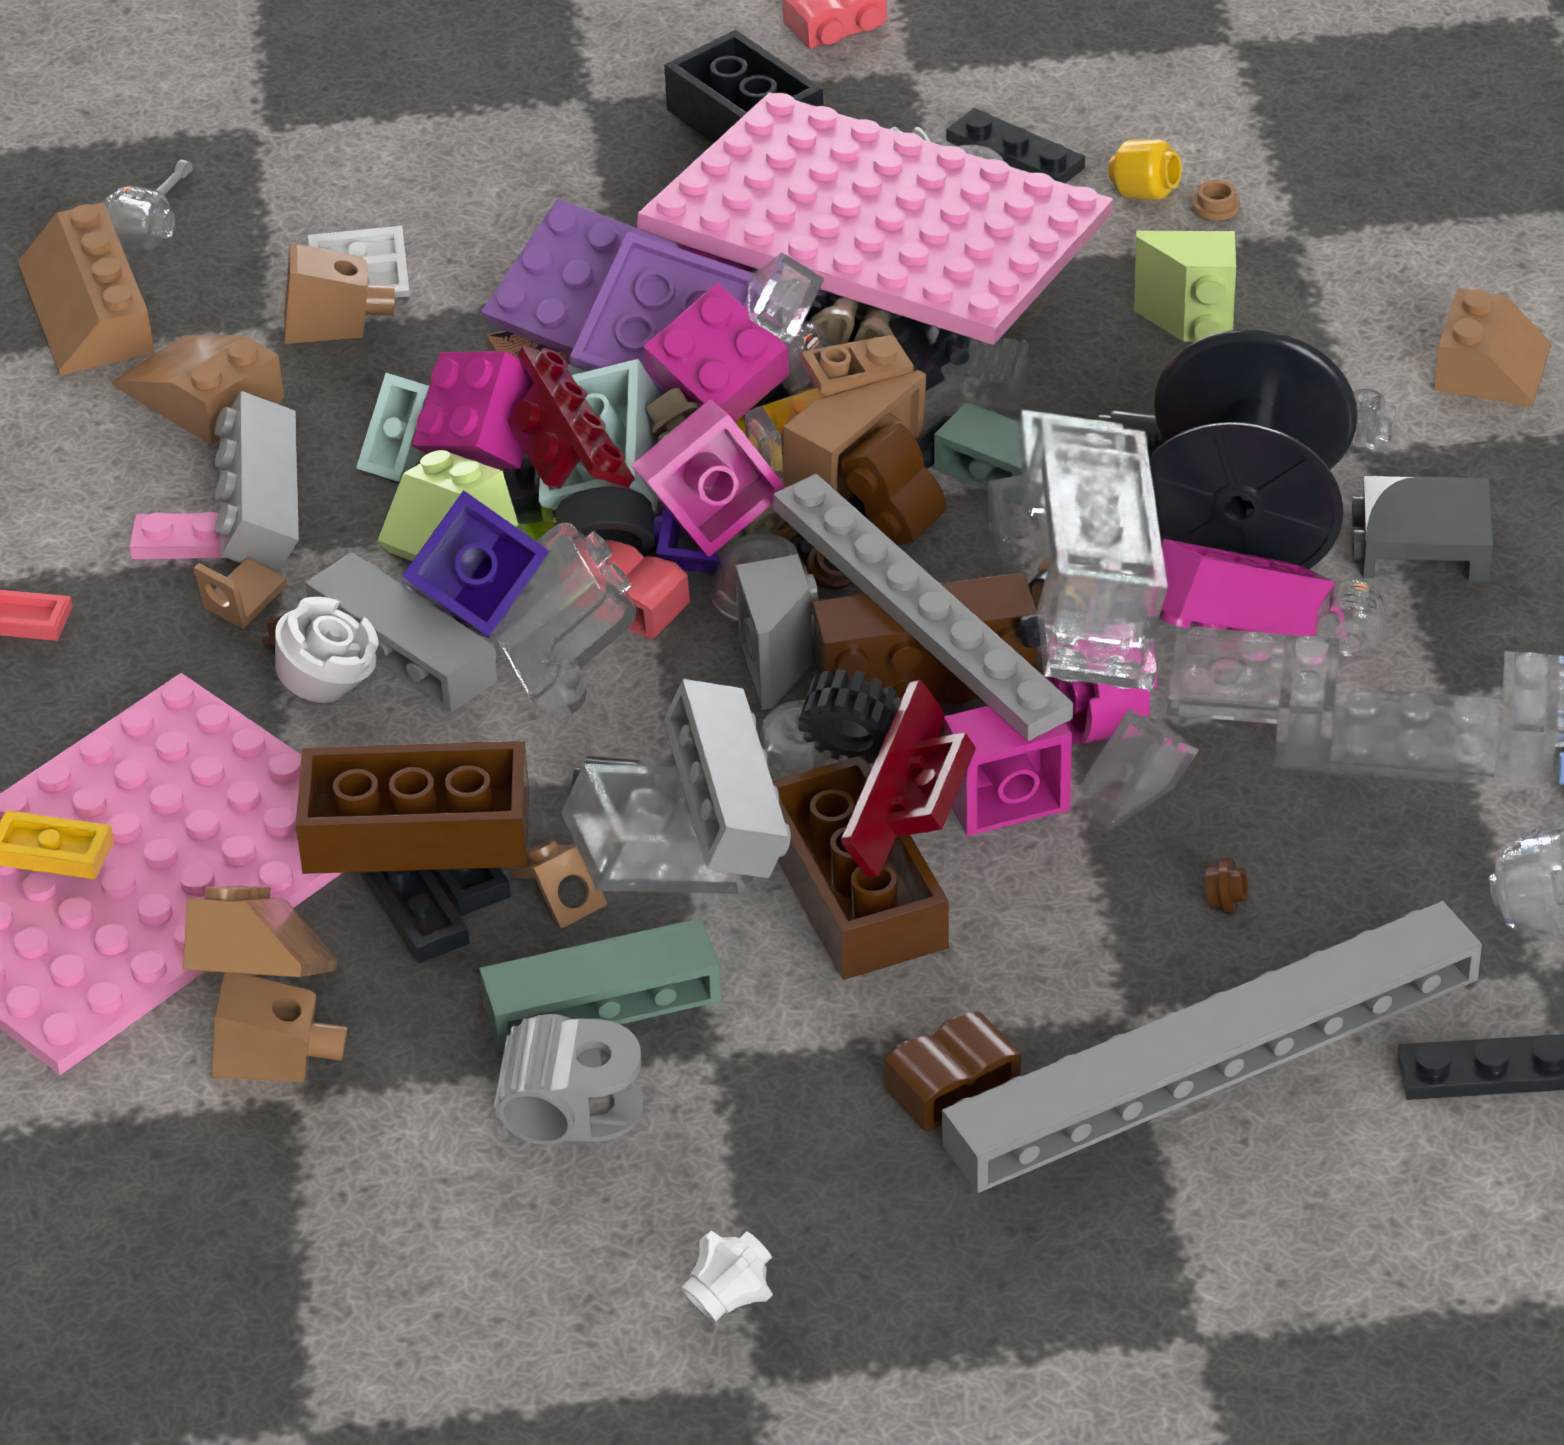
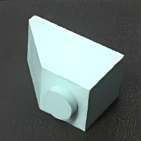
M385 373L356 469L400 482L403 473L415 467L426 454L413 447L412 442L417 429V419L423 410L430 386Z

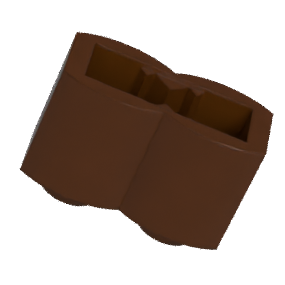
M902 423L876 427L841 460L847 485L864 503L867 519L896 545L913 543L947 510L946 499L939 483L924 467L921 449L913 435Z
M971 1012L959 1017H952L946 1020L933 1035L921 1036L899 1043L884 1059V1088L924 1131L932 1130L942 1124L943 1109L954 1105L964 1098H972L1003 1085L1021 1074V1053L981 1012Z

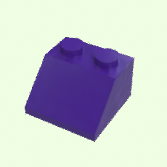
M463 490L402 575V582L441 611L448 612L456 620L489 638L550 551Z

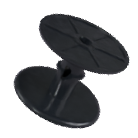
M1253 329L1225 331L1204 337L1185 347L1167 364L1155 390L1154 413L1159 432L1165 443L1159 446L1148 458L1136 483L1135 508L1141 528L1158 551L1161 548L1163 539L1295 563L1311 569L1329 553L1338 539L1342 528V495L1331 469L1347 453L1357 428V403L1347 378L1331 359L1313 346L1291 336L1272 331Z

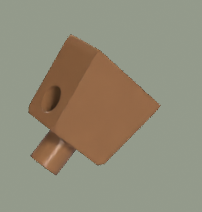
M300 244L289 245L284 308L285 344L363 338L365 314L394 315L395 286L368 285L367 260L363 257Z
M224 972L214 1017L211 1078L304 1082L309 1056L343 1061L348 1026L314 1022L316 994L311 990L248 974Z

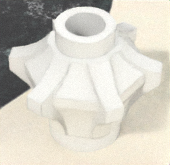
M711 1230L699 1240L700 1254L697 1264L690 1274L691 1278L681 1286V1290L691 1303L715 1323L724 1313L727 1314L739 1306L753 1302H766L773 1295L766 1283L767 1269L765 1266L772 1256L764 1245L747 1231L740 1238L722 1237Z

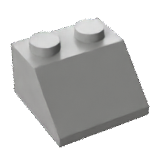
M798 554L735 565L739 641L762 710L773 708L812 665L814 620L810 607L813 606V601H818V591L814 575L804 574Z

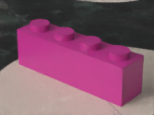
M1163 539L1142 600L1161 609L1160 619L1182 628H1190L1193 621V624L1218 634H1224L1227 627V630L1237 635L1256 640L1260 632L1261 636L1269 640L1290 645L1292 638L1314 641L1335 582L1295 563Z

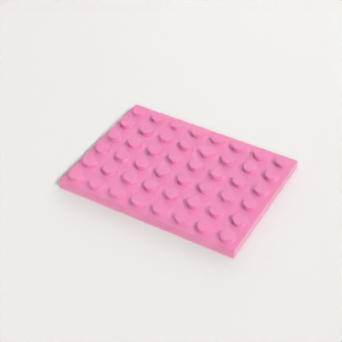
M769 92L638 212L637 228L664 239L781 277L791 274L804 275L813 281L815 288L994 345L1107 221L1112 213L1113 198L1097 194L1095 190L1089 187H1074L1055 181L1043 173H1029L1009 167L1006 162L1001 160H987L967 154L959 147L941 146L925 141L914 133H899L880 127L878 123L872 120H857L838 114L829 107H815L796 101L787 94H773Z
M180 673L0 793V821L5 811L9 810L111 825L114 842L96 880L0 866V1029L61 1075L205 972L183 970L187 898L204 897L205 887L236 885L271 887L270 898L286 899L294 908L342 874H302L296 833L302 755Z

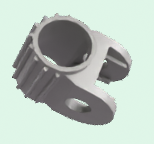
M557 1014L537 1015L530 1019H522V1023L518 1027L512 1026L511 1034L506 1037L494 1101V1108H496L495 1118L501 1119L502 1129H508L514 1134V1137L543 1145H555L566 1140L599 1142L622 1136L638 1123L644 1109L642 1090L634 1080L641 1067V1048L637 1038L626 1027L607 1020L572 1019ZM601 1050L610 1055L609 1061L602 1065ZM609 1096L612 1098L614 1105L610 1111L601 1115L590 1114L589 1097Z

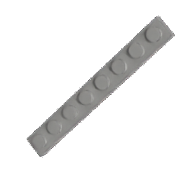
M814 474L773 494V505L776 513L1027 741L1073 719V702L820 476Z

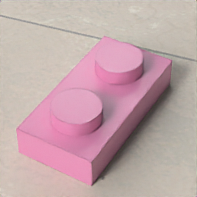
M219 513L136 514L129 547L131 559L225 558L220 556V534L215 531V524Z

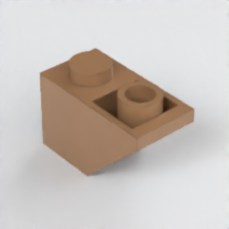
M893 334L803 351L800 356L802 364L817 388L826 397L913 372L914 369L912 362Z

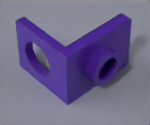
M665 507L663 514L655 515L653 521L655 545H658L656 552L658 558L672 561L685 571L723 575L724 566L718 553L708 557L703 551L677 549L680 525ZM688 561H696V562H701V563H704V564H697V563H692V562H688Z

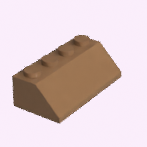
M104 202L93 205H79L71 210L56 213L18 260V266L59 375L154 353L148 310Z
M242 885L205 887L204 897L187 898L183 970L305 977L336 971L338 959L286 899L270 898L271 887Z

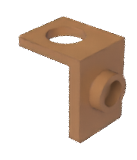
M246 558L227 578L200 563L193 568L204 608L241 629H244L287 586L286 577L251 558ZM211 583L217 586L214 590Z
M555 839L549 840L527 850V867L508 868L510 875L514 879L536 878L552 917L560 928H564L607 906V901L581 844L557 845ZM569 875L579 877L586 888L585 899L576 908L566 907L558 897L559 884Z

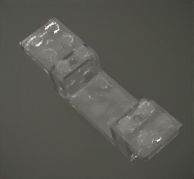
M1022 410L1018 423V435L1027 516L1039 517L1047 521L1051 555L1037 608L1044 676L1058 678L1066 682L1083 681L1112 685L1119 689L1136 688L1152 691L1157 676L1153 637L1168 587L1145 431L1125 429L1123 424Z
M1177 626L1167 715L1277 724L1274 768L1550 790L1555 746L1564 747V656L1505 651L1499 699L1450 696L1420 692L1336 687L1340 639L1273 634L1258 631L1221 630L1205 627L1182 628Z

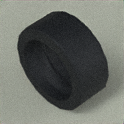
M600 487L579 491L563 499L556 508L558 552L574 563L579 564L603 540H613L631 545L643 556H646L655 546L652 502L643 494L631 489Z

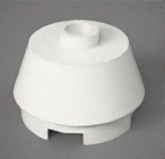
M326 597L302 599L295 610L284 614L276 625L275 669L278 678L287 689L297 696L318 703L335 702L365 680L375 668V652L379 645L377 633L367 618L363 617L360 623L357 622L350 615L337 610L340 601Z

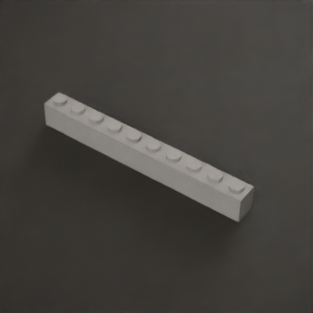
M1444 901L1422 910L1412 911L1398 920L1374 930L1364 931L1355 938L1326 950L1316 951L1300 961L1276 971L1266 972L1258 978L1228 991L1215 993L1197 1004L1175 1013L1165 1014L1154 1022L1125 1034H1117L1108 1041L1075 1055H1067L1057 1062L1027 1075L1014 1077L996 1088L972 1098H964L942 1110V1146L975 1191L980 1193L1478 980L1482 943Z

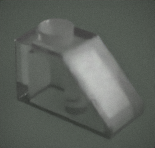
M1128 709L1074 794L1071 802L1108 830H1111L1174 790L1199 749L1162 721Z

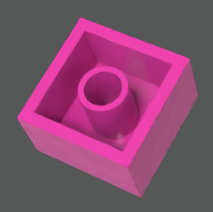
M718 282L643 346L647 373L666 392L678 387L688 403L695 402L699 408L709 399H712L729 414L734 422L740 419L790 375L788 347Z
M506 351L440 352L438 361L431 374L432 381L423 410L417 419V429L412 446L426 454L445 450L496 469H520L525 451L509 426L508 420L512 416L517 404L523 400L534 383L520 359Z
M709 399L631 465L688 537L708 557L773 504L774 493L786 488L729 414L712 399Z
M989 705L944 716V736L966 732L976 747L952 805V809L966 836L1070 810L1072 733L1066 722L1027 741Z

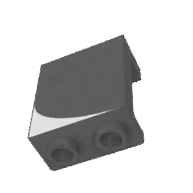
M1364 475L1362 496H1353L1352 527H1362V530L1354 529L1353 561H1363V578L1374 579L1375 561L1377 559L1467 561L1468 581L1489 582L1493 552L1489 478Z

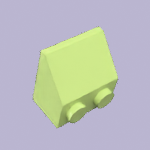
M1136 231L1134 311L1184 342H1195L1216 333L1233 330L1236 281L1235 231Z
M445 450L434 451L425 455L420 460V464L403 473L377 541L379 546L387 552L413 561L463 490L516 527L519 524L503 471Z

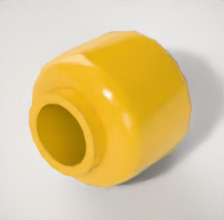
M1129 139L1122 143L1116 155L1111 157L1108 174L1110 181L1115 184L1117 191L1123 197L1140 200H1162L1171 193L1172 189L1178 186L1182 175V164L1179 154L1173 151L1172 147L1165 140Z

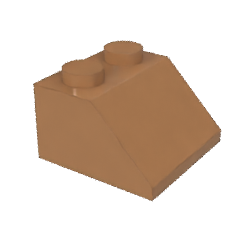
M1457 288L1438 345L1434 390L1533 407L1551 348V342L1507 296L1489 293L1480 289L1468 290Z

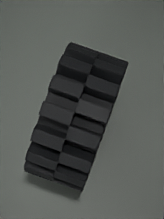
M837 670L835 677L830 671L821 673L820 678L815 676L809 686L798 719V729L804 732L803 739L807 743L816 741L814 749L820 753L827 749L831 751L830 758L838 761L840 755L846 756L848 759L864 755L869 764H874L902 701V698H895L896 691L889 686L882 689L881 680L875 677L871 682L864 680L865 673L855 671L854 677H849L846 670Z

